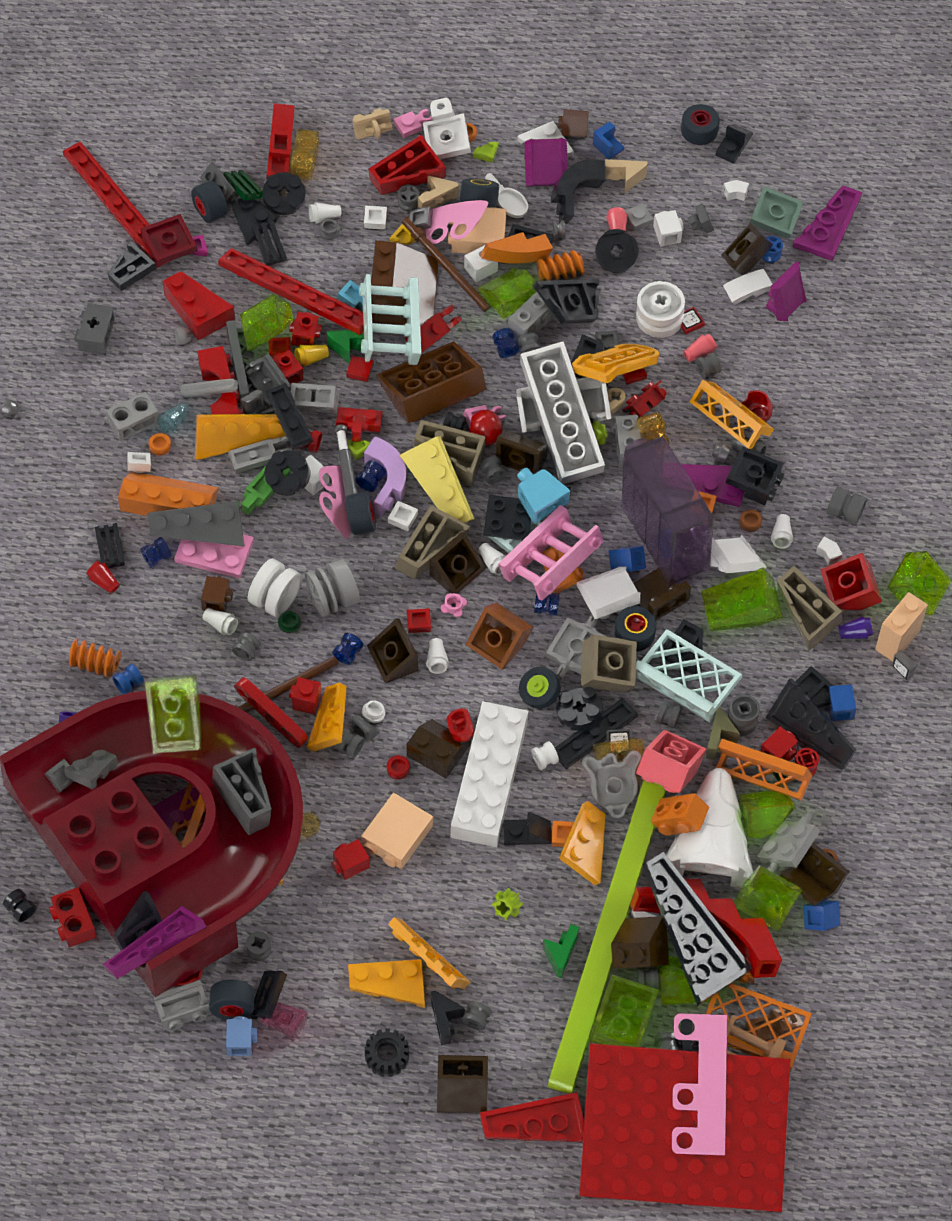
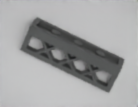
M234 320L226 322L241 401L254 387L246 377V371L251 369L249 366L251 362L259 359L253 326L237 329ZM250 334L251 339L245 345L239 341L238 335ZM245 351L254 355L250 362L242 359Z

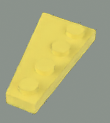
M441 436L432 438L400 454L402 460L439 510L463 523L474 520Z

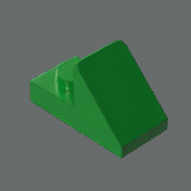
M350 330L327 331L328 347L350 364V349L361 351L364 332L359 335Z
M570 924L567 932H562L559 944L543 939V950L556 976L562 978L579 936L580 927Z

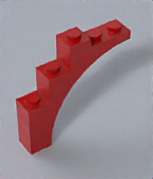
M701 878L685 879L753 968L750 971L752 977H776L782 958L764 918L741 919L732 898L709 899ZM636 887L630 904L634 912L661 914L651 887Z

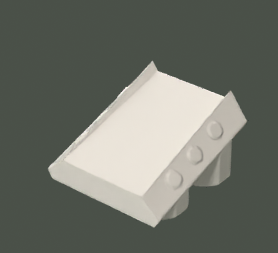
M743 535L740 538L714 540L712 537L706 546L709 551V565L718 567V570L721 572L765 570L767 567Z
M618 567L577 582V587L595 619H607L612 613L619 614L625 608L640 603V592L635 588L626 571V567Z

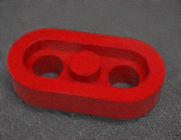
M460 708L452 711L446 720L453 740L458 742L470 740L475 729L468 710Z

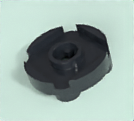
M281 172L271 175L267 178L263 187L264 204L275 214H293L304 204L306 193L304 184L299 176L291 173ZM284 189L290 194L286 198H282V195L278 194V192Z
M612 229L605 232L599 238L595 247V257L604 271L622 273L634 265L638 257L639 248L635 238L625 233L626 231ZM614 246H617L618 249H622V252L619 254V256H615V254L611 253V251L614 249Z
M296 451L275 452L265 467V480L275 493L282 496L294 495L296 491L304 489L310 480V467L306 459ZM290 468L293 472L292 475L284 478L283 471Z
M592 687L572 689L561 693L558 697L559 701L556 705L558 720L563 726L564 724L570 726L571 730H588L597 724L600 716L601 718L603 716L602 699L595 693ZM584 707L582 712H578L576 708Z

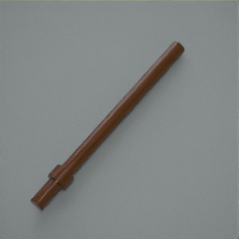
M405 217L401 223L409 230L411 237L416 242L422 244L484 312L489 310L491 306L432 244L426 237V233L408 217Z
M333 656L264 692V694L271 700L290 690L292 685H296L298 677L311 679L338 665V661ZM247 702L240 706L235 705L245 712L254 709Z

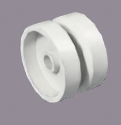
M662 281L649 283L643 287L637 299L636 321L639 328L645 334L657 338L669 337L678 332L684 316L685 298L682 291L676 285Z
M273 558L269 559L263 564L252 581L248 592V602L258 608L265 607L267 613L279 618L294 602L301 587L302 574L291 568L285 570L284 564Z

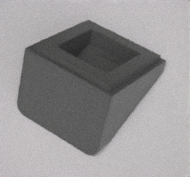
M354 715L352 717V728L360 736L364 737L366 742L371 741L380 733L363 716Z

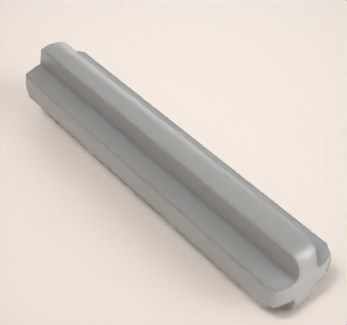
M232 378L183 384L180 387V394L184 397L235 392L238 389V381Z

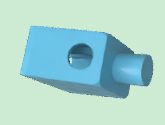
M524 468L518 473L517 477L521 481L518 485V497L534 524L549 516L560 505L565 506L569 503L570 490L547 470H541L533 475L528 468Z

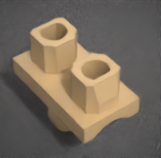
M375 109L369 115L358 114L353 116L352 119L357 140L373 135L377 139L381 137V133L393 130L388 109Z

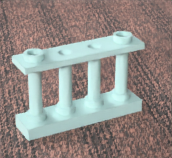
M366 274L364 283H360L359 295L363 296L364 339L361 342V353H365V362H369L372 352L376 351L405 353V356H408L409 364L417 365L421 356L418 278L409 277L407 286H403V288L371 286V276ZM371 294L402 296L403 299H406V304L404 306L371 304ZM372 313L403 315L404 318H407V323L405 325L372 323ZM372 332L404 334L405 337H408V342L406 344L373 342Z

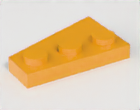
M586 801L581 805L559 859L593 885H598L601 883L606 814L589 801Z

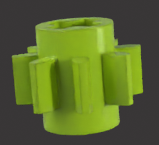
M507 888L504 893L499 891L495 895L496 900L491 903L495 908V915L504 917L507 920L511 915L516 917L520 913L519 908L523 905V902H520L519 893H515L510 888Z

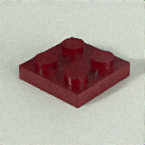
M181 214L140 228L141 235L157 266L197 251V245Z

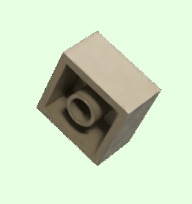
M593 635L584 640L582 644L581 686L620 693L634 688L637 642L600 635Z

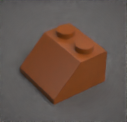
M496 602L485 606L465 645L503 670L524 646L534 627Z

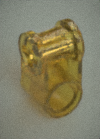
M659 411L637 418L639 431L651 448H665L669 445L670 441L665 432L667 425Z

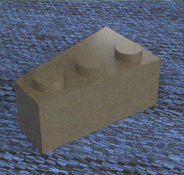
M421 420L414 437V447L432 438L441 436L457 478L472 487L485 452V436Z
M430 505L399 555L395 569L415 580L430 568V559L458 534L464 532L467 536L470 526Z
M795 566L777 580L778 592L808 651H810L842 623V611Z

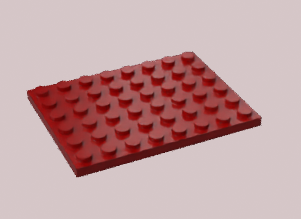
M590 1043L579 1196L782 1212L791 1059L726 1054L725 1155L677 1154L672 1150V1131L676 1127L698 1128V1110L675 1109L673 1107V1087L678 1083L698 1084L699 1052ZM681 1089L678 1092L677 1099L681 1104L688 1105L693 1101L694 1096L691 1090ZM683 1132L677 1136L676 1142L680 1148L687 1149L691 1147L693 1138L689 1133Z

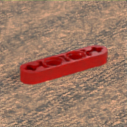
M242 677L234 685L236 692L294 746L300 748L308 740L307 734L249 679Z

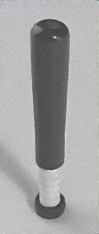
M337 425L334 427V433L338 438L340 450L338 453L346 499L347 495L358 493L350 450L347 446V427L345 425Z

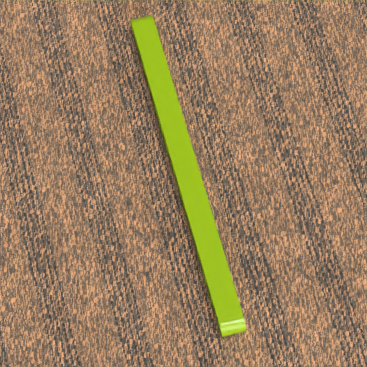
M643 781L548 1082L549 1089L566 1094L573 1093L611 972V943L624 919L628 917L631 908L630 904L638 885L656 827L651 823L659 800L665 798L667 792L658 783Z

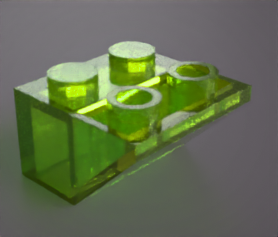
M272 294L240 314L247 350L252 351L282 333L294 321L289 302Z
M669 956V965L655 966L658 969L659 998L662 1005L696 1003L678 957ZM711 997L704 1002H710Z

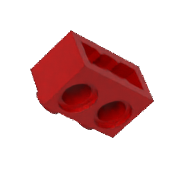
M78 887L51 897L52 906L49 907V911L53 921L57 919L59 921L60 927L57 928L61 941L66 940L70 948L96 938L95 928ZM66 905L73 906L68 911L62 910V908ZM73 926L81 927L78 931H70Z

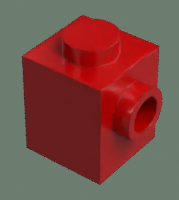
M290 350L278 353L272 358L290 385L304 380L303 367Z
M298 677L296 685L291 686L289 698L292 699L293 710L312 715L316 714L322 696L321 683Z
M780 726L762 743L760 752L791 761L797 754L798 741L792 732L786 731Z
M359 839L349 844L339 845L333 851L331 865L337 875L341 874L343 879L346 880L370 868V858Z

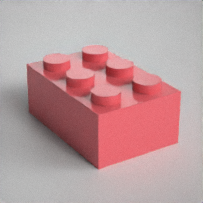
M663 730L645 749L636 774L640 775L647 782H655L662 785L668 792L680 793L697 774L707 749L667 730Z

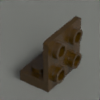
M663 566L633 583L637 591L640 592V603L637 605L649 610L654 615L655 620L685 604L690 598L691 586L688 582L684 581L681 584H677Z
M813 842L798 866L785 869L780 873L779 877L788 887L800 893L805 901L816 906L838 892L850 871Z

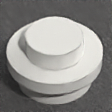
M369 701L363 706L362 716L368 722L379 723L385 717L384 706L378 701Z

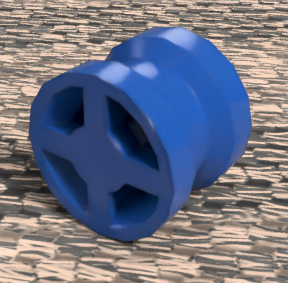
M768 236L766 238L773 246L762 259L766 262L774 263L782 256L783 242L776 236Z

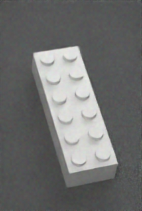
M564 341L522 353L520 363L559 481L562 484L603 473L605 464Z
M482 701L451 823V838L492 847L498 846L528 723L527 710Z

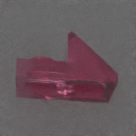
M277 1002L272 1019L265 1017L261 1022L269 1028L283 1032L294 1042L307 1023L308 1013Z

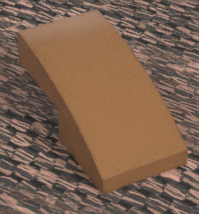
M776 1008L766 1016L771 1021L782 1016L779 1008ZM783 1009V1011H784L785 1014H787V1013L790 1012V1011H787V1010ZM798 1014L787 1017L792 1030L803 1025ZM763 1016L750 1020L753 1028L766 1023ZM784 1019L771 1024L776 1037L789 1032ZM746 1023L745 1026H746L747 1030L749 1031L750 1028H749L748 1024ZM768 1026L755 1031L760 1039L765 1041L774 1039Z

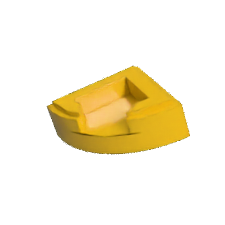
M403 224L389 238V242L403 243L402 245L416 242Z

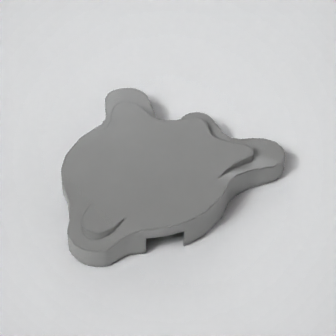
M630 751L621 762L617 761L613 753H608L600 760L590 756H586L582 760V766L590 775V789L594 800L607 809L614 818L624 816L629 803L637 795L638 781L635 772L641 760V754L638 751Z

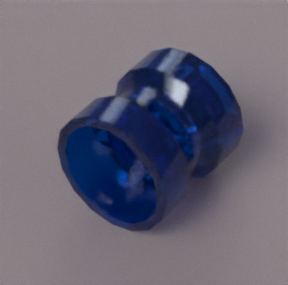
M510 328L499 329L492 335L494 344L498 346L497 353L500 358L513 357L519 352L518 343L514 341L515 335Z
M369 460L363 468L364 471L356 477V483L362 489L374 492L378 486V481L384 478L386 471L379 463Z
M162 537L154 540L152 545H145L140 548L143 558L151 568L158 565L160 560H167L172 557L171 551Z
M553 592L542 601L536 593L534 613L542 614L543 612H548L550 615L557 616L560 593ZM548 598H550V600H549V607H548V609H547V601H548Z
M344 633L340 639V645L334 648L332 654L338 661L351 665L355 660V654L361 651L364 644L356 635Z

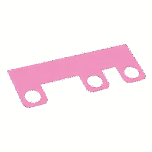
M677 1014L674 1018V1036L678 1040H699L698 1084L678 1083L674 1085L673 1107L677 1110H698V1128H674L672 1131V1150L677 1154L725 1155L727 1015ZM690 1019L693 1021L695 1029L692 1034L684 1035L679 1031L678 1026L681 1020ZM681 1089L692 1091L694 1098L690 1104L683 1105L678 1101L677 1094ZM686 1132L692 1136L693 1143L691 1147L682 1149L677 1145L676 1140L680 1133Z

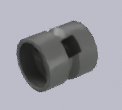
M837 486L826 513L837 518L844 516V521L857 525L865 508L867 498L856 493L851 496L849 490Z
M746 694L738 695L731 701L728 718L736 727L740 736L749 735L756 729L760 712L759 703L755 698Z

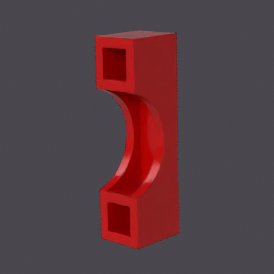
M223 346L197 351L202 380L215 381L232 378L235 380L234 372H229L228 368L232 366L230 355L225 354ZM238 390L222 393L221 397L210 405L211 415L244 414L242 408L238 409L237 403H240Z

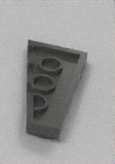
M239 501L148 513L150 536L245 546Z

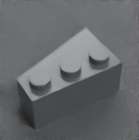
M255 748L213 766L212 784L248 835L268 827L271 817V806L265 784L262 780V772L257 761Z

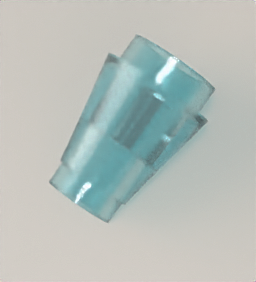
M181 402L162 412L157 420L158 425L167 433L175 431L190 413V409L185 403Z

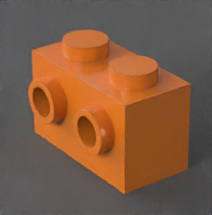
M696 793L661 798L655 808L651 823L665 836L700 831L709 806Z

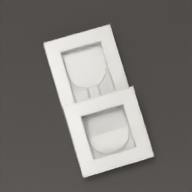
M761 269L740 276L724 284L723 287L732 303L736 305L752 295L756 298L770 290L772 283L765 270Z

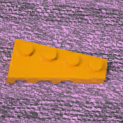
M276 414L197 415L195 459L199 460L227 453L231 450L267 439L272 440L286 436Z
M393 917L388 923L393 929L391 933L400 941H405L410 946L409 950L416 956L421 957L426 962V965L432 971L438 973L451 988L465 989L471 983L402 919Z

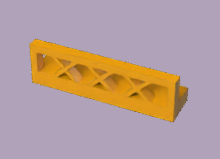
M702 380L689 401L748 449L754 447L761 434L770 436L774 428L714 382ZM703 392H705L708 396V403L702 405L698 401ZM721 404L723 415L716 416L714 406ZM732 416L737 417L738 426L734 428L730 427L729 417ZM746 428L754 430L749 441L745 439L744 429Z

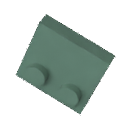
M764 186L750 223L789 239L803 202Z

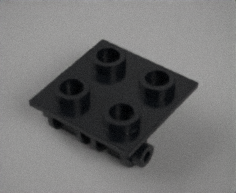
M489 495L483 536L524 540L530 532L531 518L520 499Z

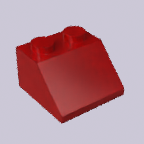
M863 553L820 569L828 598L839 609L863 610L882 602L871 564Z

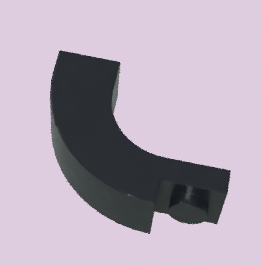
M589 159L577 162L570 166L556 182L551 194V203H558L556 214L559 215V223L561 220H564L565 224H568L574 217L575 189L580 187L599 188L605 182L604 160Z

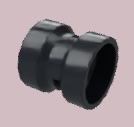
M20 888L12 891L3 901V906L8 911L13 912V917L19 923L30 918L37 909L33 901L27 900L25 892Z

